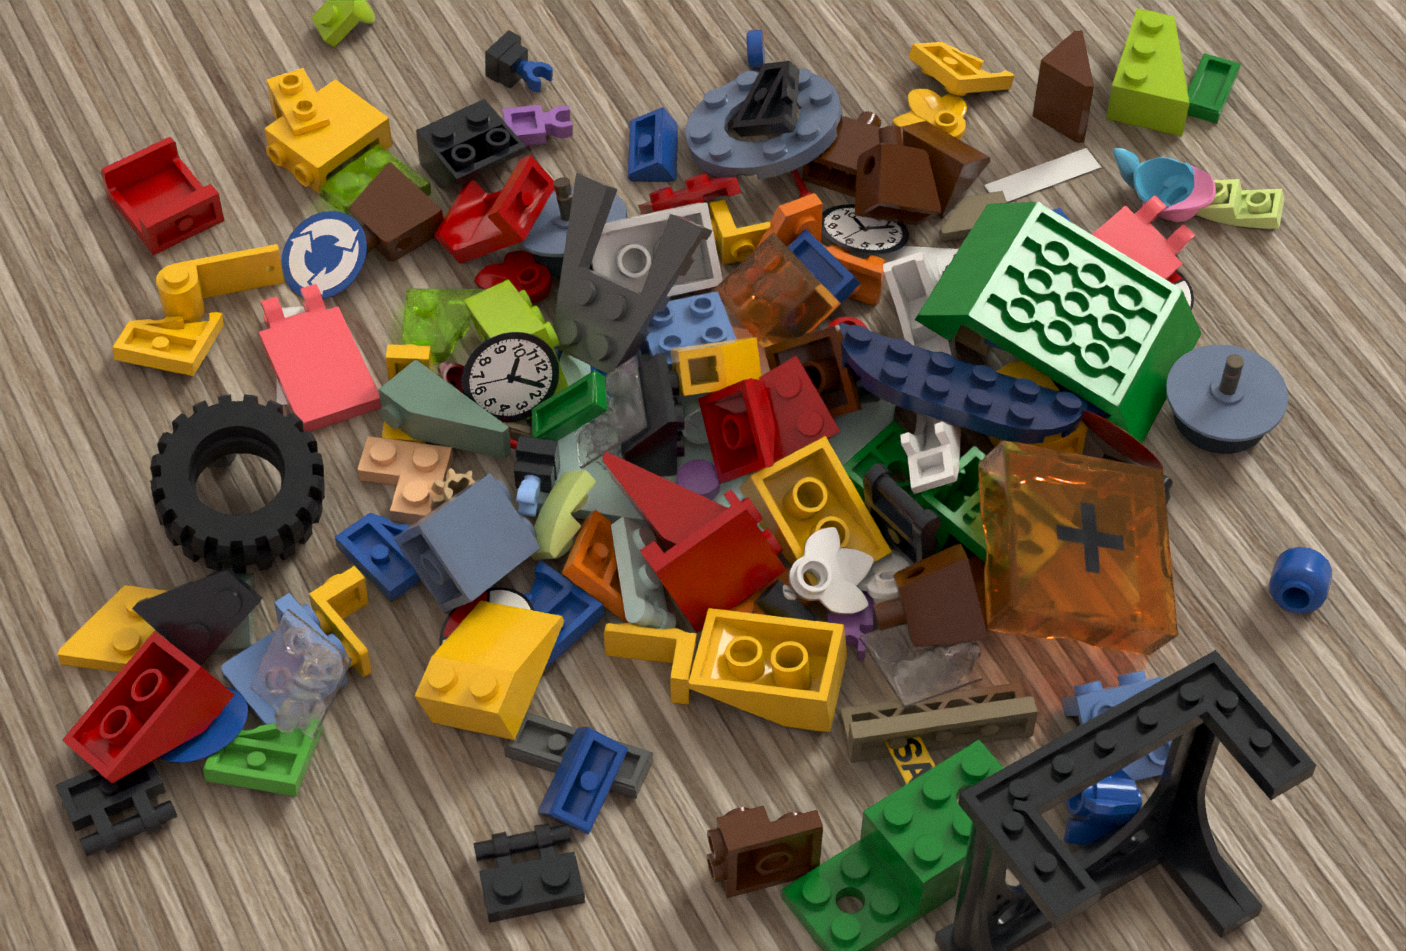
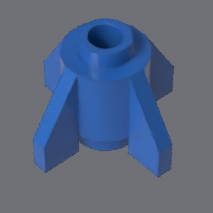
M1121 769L1066 800L1070 814L1077 815L1079 819L1068 818L1063 841L1069 844L1086 845L1131 820L1142 806V796L1134 780Z

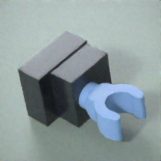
M519 436L516 447L517 459L514 467L515 486L518 489L516 502L520 503L517 513L535 517L540 492L550 493L555 485V480L558 478L560 469L558 441Z

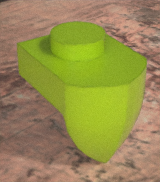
M327 0L311 19L323 40L336 47L359 21L372 24L375 21V15L365 0Z

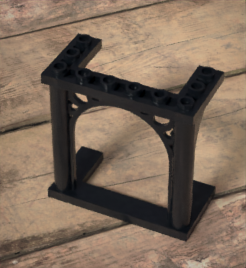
M1214 650L960 792L958 804L972 823L954 922L936 932L935 942L941 951H1013L1050 928L1057 927L1099 902L1101 898L1159 864L1163 866L1219 937L1222 938L1259 916L1263 906L1220 855L1210 830L1206 812L1205 790L1219 743L1221 742L1270 800L1312 777L1316 764L1220 654ZM1171 741L1160 781L1138 813L1123 825L1078 851L1071 853L1042 817V814ZM1007 867L1018 880L1019 885L1011 886L1006 884Z

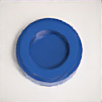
M749 30L746 35L748 64L751 69H761L762 65L765 64L763 31Z

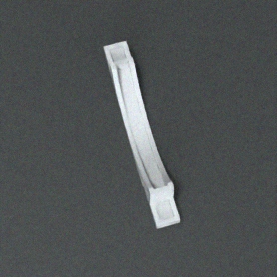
M923 251L883 264L884 275L897 310L904 339L914 346L933 352H945L957 359L955 337L950 342L915 321L919 311L942 277V268L937 258L927 260ZM917 413L914 434L908 432L900 435L901 445L908 456L910 483L914 494L957 481L961 440L960 426Z

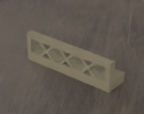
M1021 682L840 708V720L851 763L892 757L885 742L888 741L891 749H899L907 745L906 738L920 737L929 752L969 746L978 739L983 744L1033 736L1038 714L1034 696L1025 697Z

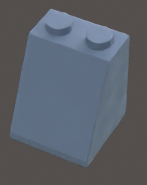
M491 473L478 479L393 538L443 613L473 601L541 548L535 539L537 534L533 525L525 517L519 516L511 504L512 497L508 488L502 481L494 479Z

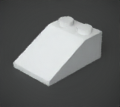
M695 203L605 223L591 262L593 271L641 293L669 215L673 214L712 230V233L708 240H701L691 256L695 259L685 276L680 275L667 296L724 285L708 204Z

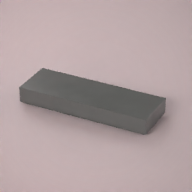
M526 712L516 739H508L504 748L505 757L556 773L577 728ZM616 741L629 749L611 785L610 791L637 799L653 762V752Z

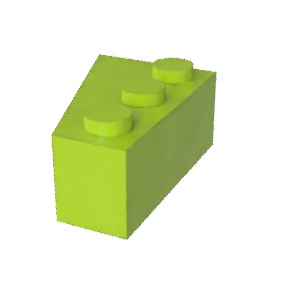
M1137 8L1112 84L1106 119L1183 136L1190 103L1175 16Z
M509 279L463 300L482 343L502 333L524 332L542 339L551 347L554 353V347L560 345L550 322L545 323L537 306L533 307L526 291L518 292ZM559 360V381L553 395L568 387Z

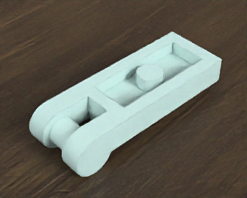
M623 516L611 524L626 620L640 627L647 626V628L662 630L675 628L676 618L674 614L667 611L663 584L640 552L641 549L654 540L657 543L654 532Z

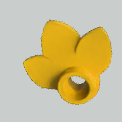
M914 89L908 94V105L911 111L892 120V124L899 127L927 121L960 140L966 130L964 116L967 113V105L960 96L951 93L941 98L936 92L929 89Z

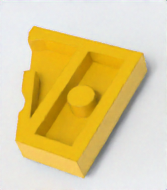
M943 42L912 44L908 57L921 67V71L924 74L934 77L945 86L944 89L947 92L957 96H965L967 93L1011 89L1015 77L1014 74L1006 70L1001 73L986 72L982 70L984 60L963 53Z
M212 312L209 313V321L184 323L183 315L166 317L161 320L143 319L129 321L112 347L114 360L194 376L224 326L223 313Z
M124 585L59 649L57 655L60 664L120 672L154 631L160 635L132 608L139 600L151 598L167 591Z

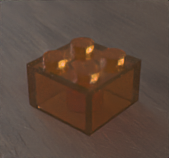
M774 232L712 290L713 292L718 291L724 305L753 337H757L758 343L764 348L803 336L806 333H811L841 304Z

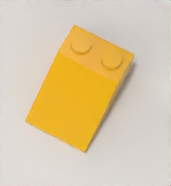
M826 436L775 462L774 466L751 475L739 487L744 498L748 497L764 520L759 522L763 530L768 528L783 548L781 553L791 566L799 558L803 557L808 538L816 531L828 527L836 528L839 534L840 548L864 552L873 557V563L892 553ZM803 574L806 584L810 586L817 585V579L813 574Z
M480 601L432 655L415 693V698L432 723L515 740L565 620L559 615Z
M708 608L688 682L689 689L784 727L830 732L847 660L844 624Z

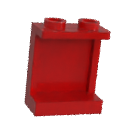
M172 137L163 139L101 169L108 199L152 255H156L224 221L219 193L212 184L205 187L201 185L180 159L176 142Z
M531 155L520 159L505 186L500 191L487 194L475 180H470L465 183L435 232V238L460 264L523 242L554 190V180Z
M731 489L723 494L730 507L664 553L654 540L640 550L697 633L704 627L708 608L731 610L786 571L777 554L783 551V548L768 528L761 532L757 524L764 519L748 497L740 501Z

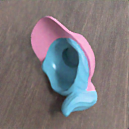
M1115 148L1113 150L1122 179L1136 190L1142 205L1156 195L1167 206L1157 215L1162 219L1172 222L1187 221L1195 216L1201 208L1210 205L1215 198V182L1209 173L1189 163H1182L1166 157H1158L1139 163V159L1134 153L1123 148Z

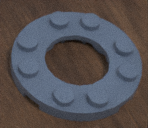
M799 69L797 106L800 109V117L795 123L793 133H783L770 140L753 143L738 141L727 134L729 130L728 123L731 118L733 121L736 119L735 114L740 111L759 73L756 71L743 72L737 79L718 89L708 91L704 95V99L691 113L685 132L691 156L701 169L720 178L737 177V174L744 176L757 174L759 180L793 171L814 160L836 139V128L839 122L843 120L838 93L833 85L823 77L811 73L808 69Z

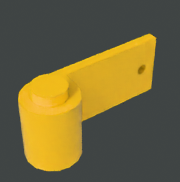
M278 244L174 263L164 267L156 276V285L164 317L183 315L184 323L198 322L205 314L203 298L285 283Z

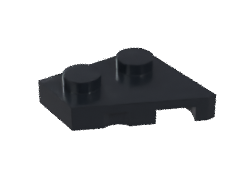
M791 61L763 64L731 128L741 137L793 133L796 123L800 70Z
M228 567L197 581H190L174 587L172 590L154 597L139 600L132 609L171 644L201 666L260 603L262 597Z

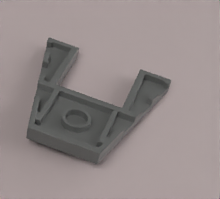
M577 173L553 329L560 345L554 348L611 376L622 377L645 341L646 336L650 333L646 331V328L657 311L663 312L671 299L667 296L678 277L687 274L695 261L691 256L702 239L708 240L712 230L681 216L670 214L643 290L640 293L589 269L618 189L587 175Z

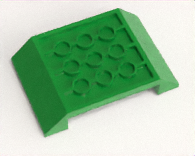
M1039 202L987 204L915 318V321L950 342L963 324L1107 412L1106 420L1130 434L1141 444L1167 399L1166 382L1172 366L1180 357L1194 349L1201 336V331L1182 289Z

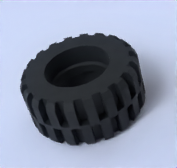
M231 394L218 396V404L208 406L204 400L193 405L194 414L188 418L185 414L181 413L172 421L173 433L163 432L157 443L159 454L152 456L150 466L152 474L150 484L155 510L160 525H163L167 538L174 546H182L184 556L193 562L198 561L201 557L205 559L206 568L216 571L221 570L222 564L232 565L234 573H246V565L258 564L259 571L272 567V558L279 555L282 560H287L295 554V544L297 542L305 544L312 536V525L319 523L323 511L322 501L325 499L324 465L322 454L318 453L317 441L311 431H304L303 420L294 412L284 416L283 405L269 400L266 406L258 403V396L244 394L243 401H232ZM245 453L259 456L270 462L280 473L281 489L276 497L260 510L244 515H228L209 508L198 498L196 492L197 479L213 461L226 455Z

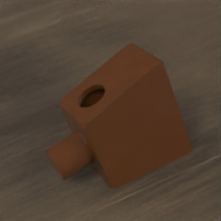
M869 111L862 112L857 120L843 116V120L839 122L836 128L837 137L833 143L814 160L803 165L802 180L855 197L857 159L860 154L879 144L878 130L881 129L880 118Z
M886 126L879 129V144L860 154L857 159L855 216L918 225L941 213L928 153L924 149L904 146L903 130L899 126Z
M391 162L384 166L349 208L350 216L360 224L364 231L367 243L366 255L375 248L388 261H396L433 239L435 232L444 219L442 209Z
M961 544L954 545L897 571L893 577L899 597L873 604L880 631L906 624L913 646L916 647L978 641L988 638L969 560Z

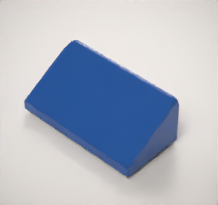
M664 107L630 121L628 179L630 181L671 182L677 179L678 125Z
M578 727L538 813L561 824H568L569 827L589 835L629 748L590 727Z

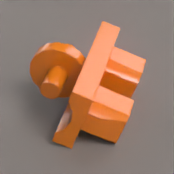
M831 243L828 247L824 246L861 283L848 297L876 307L882 293L885 276L883 264L886 263L885 259L874 255L861 259L850 255L851 252L834 243Z

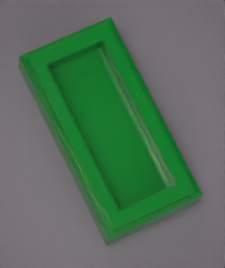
M1204 53L1188 88L1190 104L1187 115L1218 124L1239 74L1241 64Z
M594 370L532 408L533 438L558 441L607 411L605 376Z

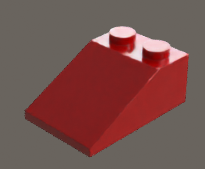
M605 452L602 458L612 480L667 550L728 509L719 503L613 454Z
M154 631L62 741L103 777L114 783L204 732L213 720L222 713L224 707L235 694L203 667Z

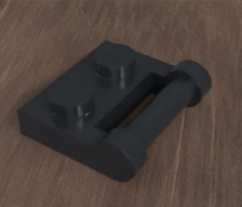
M881 463L876 464L866 472L863 479L865 506L885 541L910 565L937 554L936 547L938 542L936 533L942 525V519L933 510H925L892 479L893 474Z

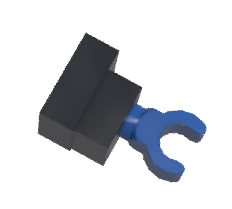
M510 30L485 51V76L510 89L521 78L527 82L528 88L534 92H541V79L538 77L552 81L553 68L544 62H528V49L521 46V36Z

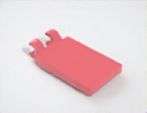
M1156 195L1149 199L1135 214L1127 206H1124L1092 234L1165 280L1183 264L1176 255L1195 236L1185 224L1180 226L1167 240L1155 229L1151 223L1167 207Z
M317 284L300 289L305 302H302L305 312L291 317H284L277 297L260 301L265 313L263 318L268 328L259 332L261 344L291 412H294L303 420L304 431H314L381 408L379 392L339 307L326 310Z

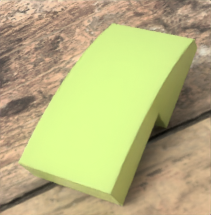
M1239 179L1214 180L1216 194L1213 202L1201 208L1196 214L1208 220L1233 226L1279 229L1284 206V195L1282 189L1242 190Z
M586 470L564 472L547 496L534 525L537 534L535 539L541 548L531 555L533 560L557 559L572 547L574 543L572 537L581 528V525L572 514L579 511L589 499L587 493L596 484L595 479Z

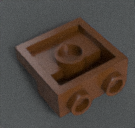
M763 805L752 809L747 807L736 808L724 816L717 817L716 828L707 830V838L711 853L707 854V864L713 882L721 881L726 897L730 898L797 880L820 865L823 824L818 811L814 810L806 813L790 812L784 814L778 820L770 822Z

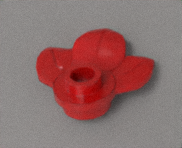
M526 251L508 252L503 264L486 266L474 278L475 284L484 291L509 279L518 292L526 291L531 303L545 299L552 288V275L549 269L544 265L536 264L534 256Z

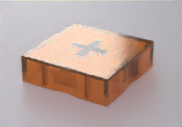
M1004 440L978 463L981 522L987 544V557L984 568L987 630L1042 639L1069 638L1087 643L1093 647L1151 655L1178 636L1164 474L1162 469Z

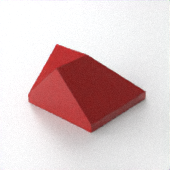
M753 378L745 379L698 399L719 484L727 483L774 466L775 422L764 381Z

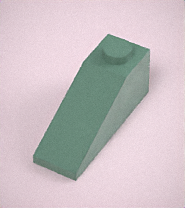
M415 359L379 388L382 418L391 428L402 430L412 439L506 459L511 454L509 427Z

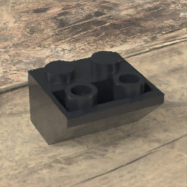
M485 99L416 130L420 165L440 188L460 184L526 153V146Z
M657 353L614 385L615 414L622 459L660 477L677 475V458L685 457L683 433L679 431L685 430L683 406L678 404L677 397H673L679 396L676 370L668 369L666 353Z

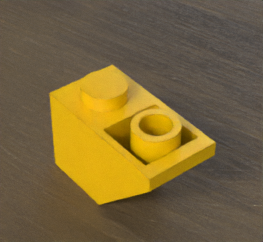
M757 337L670 349L672 369L677 372L679 394L683 396L714 392L745 379L753 378L759 380V377H761Z

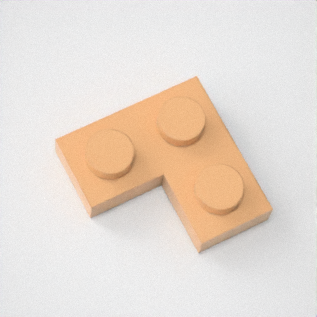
M367 436L357 469L359 481L396 485V491L390 508L391 521L414 524L435 510L430 508L432 499L438 496V494L434 493L431 488L435 479L446 482V475L451 468L453 460L452 447Z

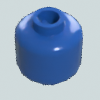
M1295 547L1287 549L1279 555L1273 566L1269 582V592L1273 600L1281 608L1289 612L1300 614L1314 612L1324 604L1328 597L1332 581L1330 563L1320 552L1311 548Z

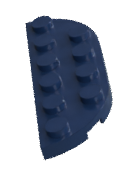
M839 323L843 336L841 341L843 368L849 364L856 375L861 378L860 385L863 388L901 408L991 437L1019 443H1043L1045 437L1059 433L1064 438L1078 428L1084 416L1082 411L1087 409L1089 401L1080 399L1070 392H1058L1037 385L1029 379H1017L998 373L985 365H973L955 359L945 352H933L914 346L904 339H892L873 333L860 325Z

